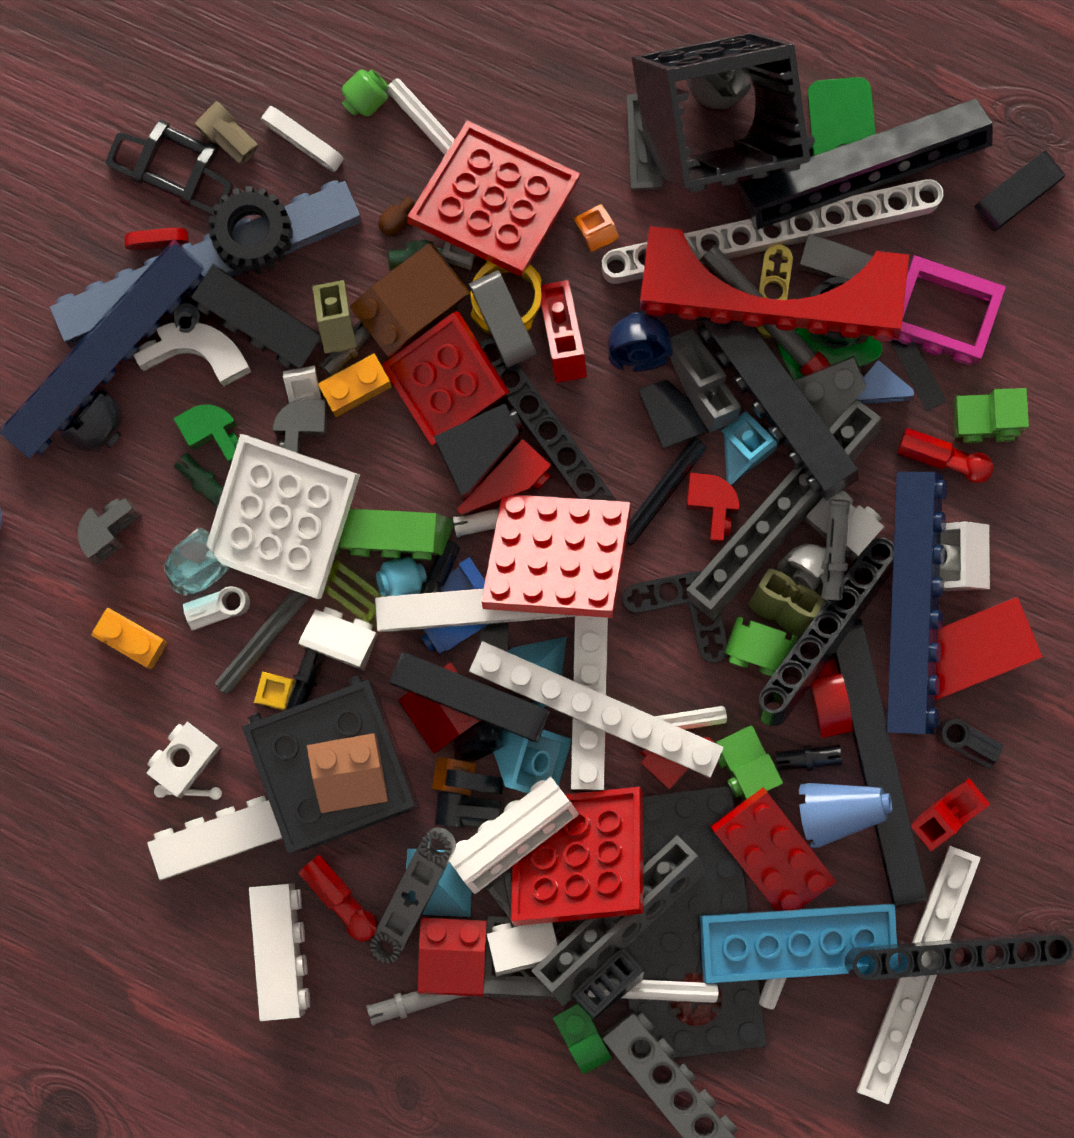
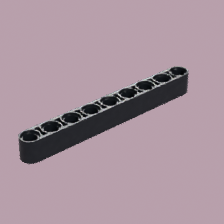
M859 618L834 652V658L839 673L843 676L852 716V735L864 786L882 788L884 794L889 793L891 796L893 812L888 813V819L874 825L891 900L895 904V908L927 901V893L889 732H887V723L862 620ZM828 628L829 634L835 632L833 629Z

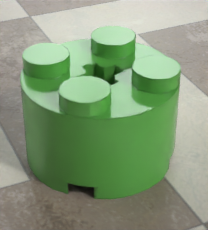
M737 616L725 650V654L730 655L728 661L748 668L749 663L760 666L759 671L761 673L773 676L797 643L799 636L792 634L790 640L785 639L786 633L782 630L749 620L746 626L742 624L744 618Z

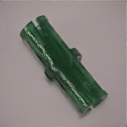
M189 453L184 454L180 459L189 466V469L179 461L175 463L174 468L194 485L192 489L196 493L201 492L218 508L220 502L218 496L221 497L224 488L214 479L215 475L211 471L206 472Z

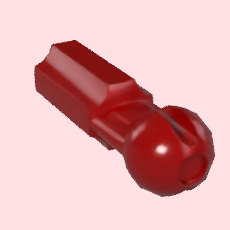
M905 428L897 450V454L935 468L941 470L949 468L963 473L965 478L972 483L987 481L994 469L991 458L983 452L969 454L953 448L952 443L909 428Z
M320 855L312 859L298 872L328 909L333 910L345 923L346 930L351 938L356 941L366 942L376 934L378 921L375 915L364 910L352 897L351 890Z

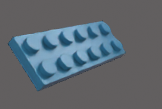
M895 904L700 916L704 983L849 974L845 968L844 961L851 949L897 944ZM898 953L893 954L890 958L889 964L892 970L898 967ZM866 955L862 956L857 962L859 972L865 971L869 966V959Z

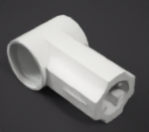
M225 587L219 592L183 604L184 614L191 630L194 631L233 616L243 615L250 607V597L241 588ZM236 592L241 598V603L237 609L231 611L226 605V600L231 593Z

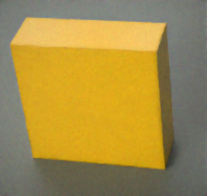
M262 671L254 703L285 711L287 709L285 704L294 680Z

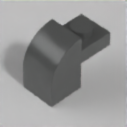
M301 399L283 407L277 414L273 424L275 435H285V439H280L279 447L300 454L301 436H327L328 404L326 400Z

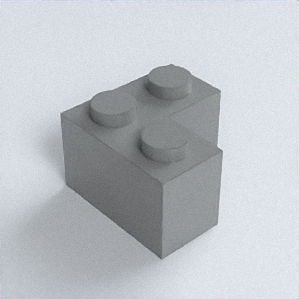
M842 490L830 499L850 501L845 557L853 562L884 526L880 523L882 518L878 513L868 506L865 509L860 505L855 508L851 505L854 500ZM822 498L804 518V521L824 539H827L829 500L826 501Z

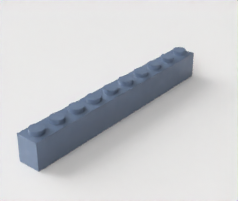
M337 180L328 182L321 186V191L310 196L309 193L300 194L291 200V204L284 206L292 223L291 228L293 230V238L290 239L292 244L290 251L286 250L284 255L362 222L345 181L340 183ZM262 216L254 220H250V218L239 220L233 229L234 241L242 246H254L261 243L268 235L269 222ZM209 234L203 237L204 241L193 246L191 243L182 245L203 264L204 270L201 272L203 276H205L212 263L233 277L242 274L240 269L234 270L229 267L228 263L222 261L212 245ZM158 256L148 259L144 262L145 266L133 271L132 268H128L115 274V279L106 283H103V281L94 282L85 288V292L76 296L71 293L59 297L56 300L57 304L50 306V309L64 342L69 347L78 344ZM197 286L192 291L187 288L179 298L184 299L191 296Z

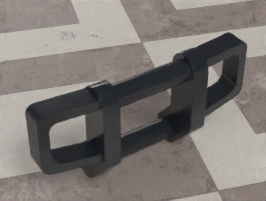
M159 120L147 140L127 133H118L105 161L107 166L132 177V181L139 184L147 183L179 198L180 203L189 207L193 205L213 215V207L195 199L205 174L224 186L221 197L225 194L230 197L234 188L231 181L209 169L218 152V145L211 142L206 144L171 128L170 123L164 120ZM164 139L200 154L185 187L149 171L156 152ZM124 140L144 145L134 171L116 162V156ZM220 198V200H219V202H218V205H219V206H220V204L222 203L221 198Z

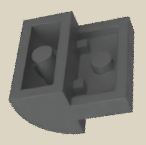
M126 498L121 501L115 499L103 508V515L90 508L80 520L78 527L80 547L87 558L98 565L124 546L117 534L142 516L137 508Z

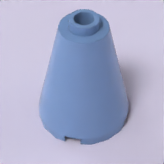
M807 783L801 784L799 788V795L805 794L806 803L799 804L805 837L807 840L813 839L810 844L811 848L822 847L884 822L888 819V813L893 812L890 794H884L883 789L879 787Z

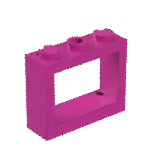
M914 255L907 272L903 317L917 277L988 301L989 303L974 346L903 321L899 339L893 338V340L906 345H910L911 342L923 345L922 350L934 355H941V352L952 355L953 361L966 364L967 366H971L972 363L977 364L983 356L1006 286Z

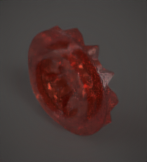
M690 973L685 975L683 981L678 979L676 982L704 983L703 974ZM718 986V997L721 999V1002L699 1004L694 1014L692 1013V1003L690 1001H677L675 1003L670 1001V1006L672 1010L679 1008L681 1012L676 1017L683 1023L690 1026L705 1025L715 1019L719 1011L716 1013L712 1012L713 1007L721 1009L722 992Z

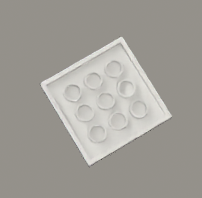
M240 434L202 557L313 598L321 599L360 474L248 435Z

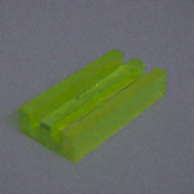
M335 560L331 566L326 584L331 580L370 609V611L366 615L328 585H325L324 592L361 620L370 623L376 615V604L371 603L335 576L334 573L337 570L341 571L375 598L385 596H382L380 592L339 561Z

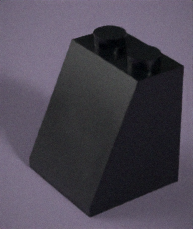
M506 404L434 436L436 445L463 502L520 442L519 433L523 431L521 428L522 424L515 409L508 411Z

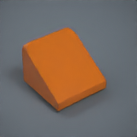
M602 204L573 218L591 252L619 238L616 227Z
M438 757L432 788L471 796L472 790L445 786L447 769L475 773L476 764Z

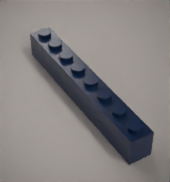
M174 239L4 423L0 434L29 459L35 452L41 455L52 443L49 437L57 429L62 432L71 423L74 417L70 414L78 406L83 409L95 396V393L92 392L93 389L100 382L105 385L117 372L114 368L121 359L128 361L139 348L136 343L143 335L149 338L160 326L157 320L166 311L168 314H171L182 302L179 296L187 288L192 291L204 278L201 274L204 270L203 264Z
M897 472L887 732L934 734V728H937L939 723V711L935 708V695H938L940 691V678L936 675V662L941 660V644L937 643V632L942 628L943 622L942 611L938 610L939 597L943 596L944 591L943 578L939 577L940 565H943L945 560V548L941 545V532H944L946 529V515L942 512V499L947 497V482L943 480V475L937 472Z

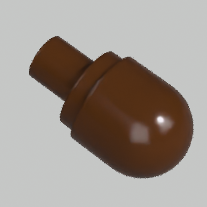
M407 196L399 206L395 203L389 206L379 217L378 227L380 231L387 236L399 234L408 224L407 217L415 202Z

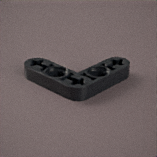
M702 571L636 583L624 590L622 595L623 606L628 612L633 614L688 604L700 657L710 664L718 663L726 657L727 639L721 613L716 617L715 622L711 626H703L697 620V614L700 609L691 603L688 598H682L683 588L679 580L685 579V586L691 585ZM670 583L676 587L677 597L674 600L664 601L660 598L659 588L663 584ZM654 586V598L657 605H651V599L641 601V607L635 608L634 603H628L627 598L632 597V591L638 590L639 595H645L650 593L647 587ZM719 628L720 634H713L716 645L721 644L722 650L717 652L718 657L712 658L711 653H705L704 648L709 645L708 635L701 638L700 632H710Z

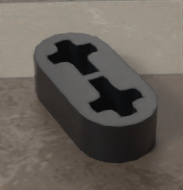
M483 724L454 739V758L464 762L477 761L502 748L504 745L503 729L490 724Z
M447 769L445 786L502 795L504 783L502 778Z

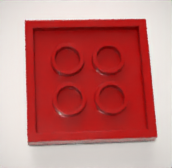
M459 311L450 314L381 365L431 446L436 445L434 436L475 418L510 393Z

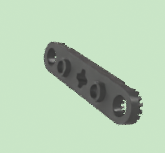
M440 827L432 828L422 838L377 927L376 934L371 940L370 952H373L372 955L373 957L376 956L377 961L381 960V963L386 962L390 964L403 954L456 849L455 839L448 830ZM436 837V839L440 838V841L443 840L444 847L446 848L445 852L435 850L431 844V839ZM411 890L416 893V900L414 902L409 900V892ZM385 939L386 941L389 940V943L392 942V946L394 945L393 949H395L394 952L385 951L381 946V940Z

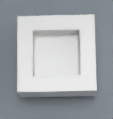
M315 366L283 371L289 403L301 399H321Z

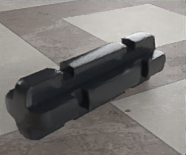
M448 540L443 555L436 556L427 576V579H429L428 583H424L421 594L442 592L440 587L445 585L454 564L452 560L456 559L460 551L457 543Z

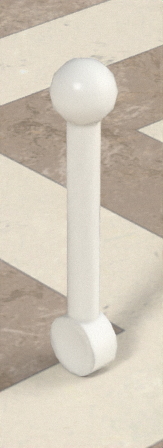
M158 785L154 789V794L159 798L166 795H174L162 785ZM213 787L211 790L188 789L184 795L209 796L213 800H218L222 796V791L218 787Z

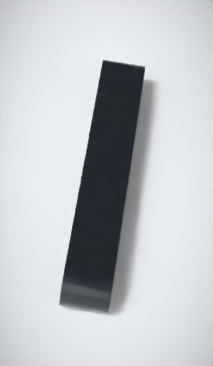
M488 338L480 343L484 352L489 348L497 349L493 338ZM501 356L497 361L491 362L501 379L511 373L519 377V384L514 388H507L510 393L503 398L512 410L515 409L524 427L577 499L617 501L518 363L507 368ZM532 399L538 403L539 407L536 412L526 414L520 408L521 403L524 400ZM542 426H554L557 430V435L551 440L543 439L539 435V430ZM563 451H571L575 454L576 461L570 466H564L559 463L558 455ZM583 476L592 478L595 483L594 488L589 492L580 491L576 485L579 478Z
M876 538L868 544L843 578L842 600L826 601L759 695V717L763 723L769 726H778L788 718L893 571L894 544L889 539ZM883 555L887 557V559L879 561L876 560L874 556ZM859 579L868 580L870 583L867 585H860L856 581ZM842 603L850 604L852 608L844 610L839 608L838 605ZM823 628H831L835 632L832 634H824L820 630ZM805 653H814L815 655H817V657L814 659H806L802 655ZM789 677H794L798 679L799 682L796 684H787L786 682H784V680ZM775 702L781 705V707L771 710L766 705Z
M1040 932L857 947L847 953L844 964L848 973L862 980H880L1061 965L1070 960L1073 954V946L1070 940L1063 935ZM1056 940L1058 951L1055 955L1050 956L1048 951L1049 945ZM1025 943L1027 953L1023 958L1019 959L1017 949L1020 944ZM993 945L996 950L995 957L991 961H987L985 952L989 946ZM958 948H962L964 958L959 964H955L953 959L954 953ZM930 950L933 956L932 962L924 967L921 961L922 955ZM899 953L901 957L900 965L892 970L889 964L890 958L893 954ZM866 955L869 959V966L865 971L859 972L857 962L862 956Z

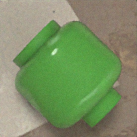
M361 69L342 86L341 91L345 97L342 104L354 116L360 113L365 117H369L387 101L388 93L386 90L389 86L373 69L369 72Z

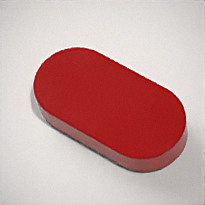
M184 228L133 231L124 236L125 248L129 250L166 248L174 239L180 245L189 243L188 231Z

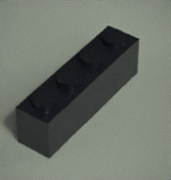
M213 263L191 296L196 301L194 305L198 310L208 316L214 312L222 317L221 324L236 334L239 330H242L251 336L248 342L262 351H265L268 347L278 354L275 359L290 369L294 365L301 369L321 338L319 332Z

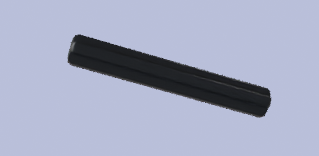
M695 437L691 439L630 519L626 544L634 545L704 453L707 446L701 440Z

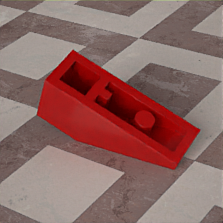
M569 280L540 285V305L555 382L560 383L587 378L585 355Z
M522 439L457 508V513L460 516L470 515L500 504L502 497L524 495L529 493L534 487L540 490L551 478V475L548 473L551 470V465Z

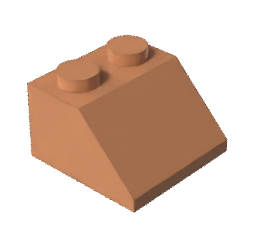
M375 733L307 745L312 779L321 813L388 802L378 739Z

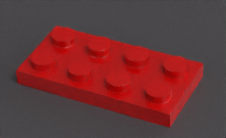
M764 787L711 826L717 837L776 911L799 910L836 883L834 877Z

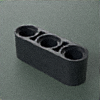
M1044 151L980 200L974 208L995 232L1058 184L1066 174L1050 154Z

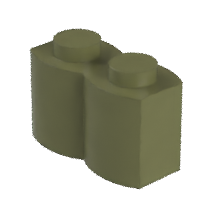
M768 569L748 605L758 615L766 619L776 620L789 633L802 636L819 613L825 601L814 590L796 585L786 574L778 570Z

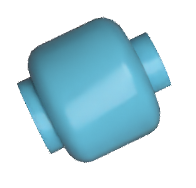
M403 556L400 559L383 562L380 571L376 573V580L382 596L420 594L422 583L426 582V573L421 563L416 564L412 557Z

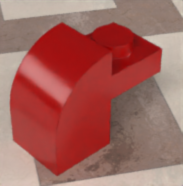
M690 473L686 509L712 511L709 543L722 544L724 536H730L731 517H726V512L738 513V496L734 488L723 478L709 474Z
M832 659L826 663L809 687L813 713L821 738L853 731L851 709L842 674L839 673L835 659Z
M969 778L932 804L910 826L929 850L932 851L956 834L962 825L986 809L990 803Z

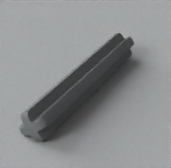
M294 590L289 593L217 679L215 686L224 694H229L307 602L308 597Z

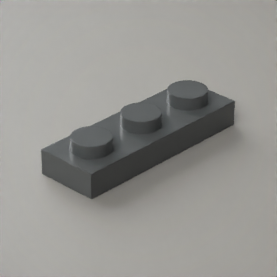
M637 94L627 95L630 191L662 190V178L649 171Z

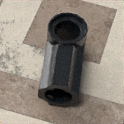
M960 719L945 720L938 725L936 730V738L943 747L951 748L988 770L997 762L1003 748L1001 743L975 730ZM951 725H956L960 730V738L955 743L949 741L946 734L947 729Z
M438 792L435 825L464 828V825L480 827L484 822L495 820L500 816L501 801L467 798V795Z

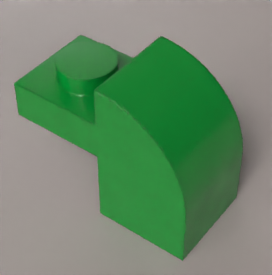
M199 405L174 418L178 428L193 451L215 439L230 464L232 463L238 438L234 431L230 434L227 431L236 427L237 423L228 412L214 405Z
M578 1004L553 1016L583 1075L613 1059L590 1016Z

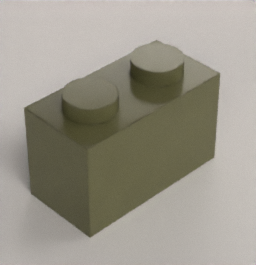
M344 280L313 286L317 323L324 352H343L357 347L352 313L349 307L350 304Z

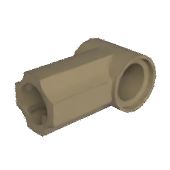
M216 101L194 125L211 143L216 142L236 163L242 165L254 155L259 146L235 123V118Z

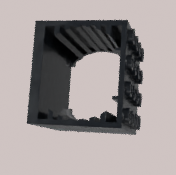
M751 32L631 57L649 171L660 176V178L666 179L669 183H674L678 187L687 189V192H698L707 189L706 184L718 182L719 185L735 184L738 182V177L750 175L751 179L769 176V171L781 168V172H791L799 170L801 168L800 164L811 162L794 43ZM745 68L755 92L754 119L747 135L742 139L734 140V147L690 155L692 152L688 146H685V141L687 140L682 129L684 128V121L681 120L680 116L685 113V107L680 106L678 103L687 100L690 92L677 88L675 82Z
M361 675L348 679L349 687L272 716L262 718L261 713L247 717L250 724L242 726L288 854L304 852L420 808L377 688L368 679L362 681ZM375 733L378 739L388 802L321 813L312 779L307 745Z

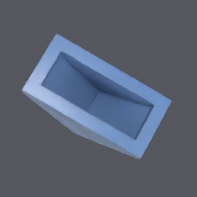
M878 360L864 376L867 386L856 399L863 404L910 401L914 396V392L909 385Z

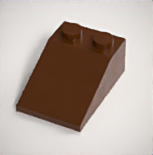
M428 243L371 286L349 307L386 355L390 357L430 330L467 297L470 291L434 245Z

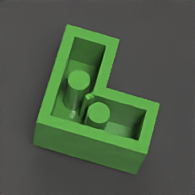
M1027 388L994 389L989 395L956 396L952 401L954 439H963L964 444L982 443L983 438L995 437V442L1015 441V437H1019L1029 427Z
M752 725L716 742V744L723 746L717 762L721 769L727 767L731 776L727 783L735 798L741 796L742 800L745 801L763 787L768 791L783 784L769 753H765Z

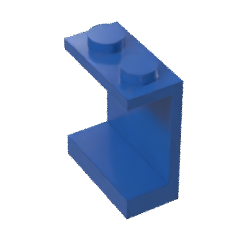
M468 557L459 563L458 568L449 573L445 585L441 586L440 590L448 592L484 589L485 580L471 558ZM489 624L424 629L426 633L421 638L431 653L437 649L441 656Z

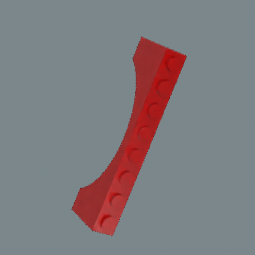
M650 226L640 297V310L646 311L647 314L652 316H664L665 313L678 314L680 318L686 320L706 317L711 318V321L716 323H729L730 320L742 321L744 325L750 327H760L763 324L776 325L777 329L785 331L804 328L813 334H826L828 331L840 332L842 336L848 338H858L860 335L873 336L877 341L888 342L892 341L893 338L899 339L902 328L909 255L876 251L871 260L859 273L837 288L802 299H769L742 292L714 276L694 255L682 230Z

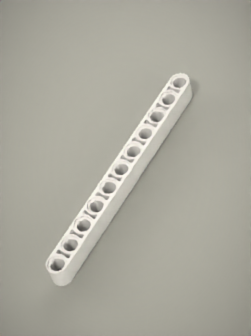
M925 179L854 195L773 224L780 231V235L776 238L767 237L763 232V228L756 230L750 219L684 233V236L694 255L704 265L700 258L706 251L702 249L701 242L706 239L714 240L722 253L728 259L766 251L769 247L775 245L789 246L806 242L809 234L824 238L930 214L937 209L942 201L943 188L937 181ZM930 191L935 197V202H923L919 192ZM893 197L899 198L903 202L904 208L901 210L892 209L888 204V199ZM861 204L871 207L873 215L870 217L861 216L857 211V206ZM830 211L839 213L842 222L839 224L828 222L826 213ZM799 218L807 219L811 224V229L800 231L796 228L794 222ZM737 232L745 233L749 238V242L745 245H738L733 241L732 235ZM647 242L607 252L602 260V275L604 279L612 284L642 279L644 265L639 262L638 258L641 254L646 253ZM619 260L624 264L625 269L620 273H612L608 270L607 264L610 261Z

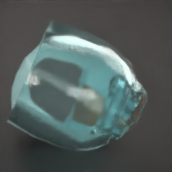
M197 528L175 546L164 565V572L169 581V586L175 592L185 596L207 589L229 570L228 566L223 565L206 545L210 533L203 528Z

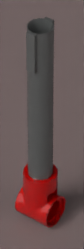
M716 245L700 258L713 274L724 283L742 292L763 297ZM762 325L800 366L798 371L803 376L831 365L819 350L815 352L795 330L785 331L777 329L776 325Z

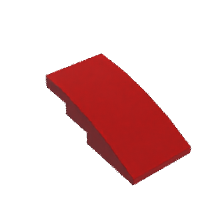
M1018 597L946 625L938 630L937 643L941 644V660L936 662V675L940 678V691L938 695H935V700L1043 657Z

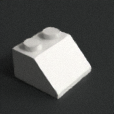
M966 521L946 523L945 531L941 532V545L945 548V560L943 565H940L939 577L943 578L944 591L990 589L989 525Z
M327 607L324 608L323 612L315 609L298 644L305 649L314 650L317 653L326 655V657L364 671L378 636L376 632L371 631L373 625L356 618L354 623L347 622L341 619L343 613Z

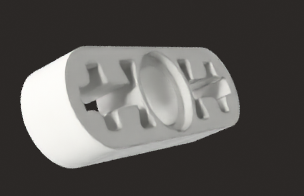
M269 106L261 117V121L271 130L328 170L335 172L344 161L343 156L278 109Z

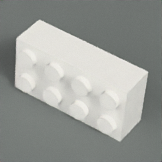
M295 883L249 887L260 1021L300 1018L305 1014V1009L310 1007L309 988H303L302 976L308 973L306 955L300 954V943L305 942L303 922H298L297 910L302 909L301 890H295Z

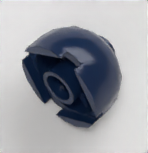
M634 312L622 318L613 326L608 337V358L611 365L617 369L624 370L623 365L634 366V372L653 370L667 363V356H672L673 354L672 342L667 327L656 317L642 312Z

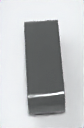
M499 270L468 283L506 367L509 368L537 355Z

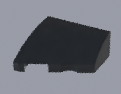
M668 380L638 389L642 405L663 450L688 439L697 438L709 433L689 398Z

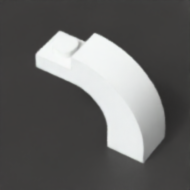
M175 323L157 328L161 341H149L138 348L140 352L133 355L139 367L146 371L175 355L183 353L196 354L211 364L223 387L252 372L233 341L219 330L201 323H197L195 328L189 333L180 332V326L176 328Z

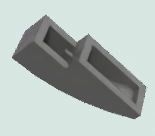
M809 234L798 270L828 279L834 277L851 279L867 265L873 256Z
M689 329L671 337L673 354L672 356L669 355L689 400L709 432L712 433L736 422L741 405L724 383L726 374L695 331Z

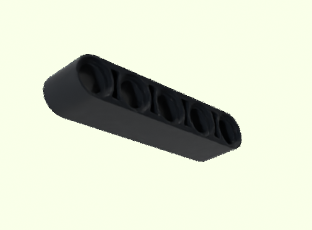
M404 652L400 653L388 682L410 693L537 743L550 714V711Z

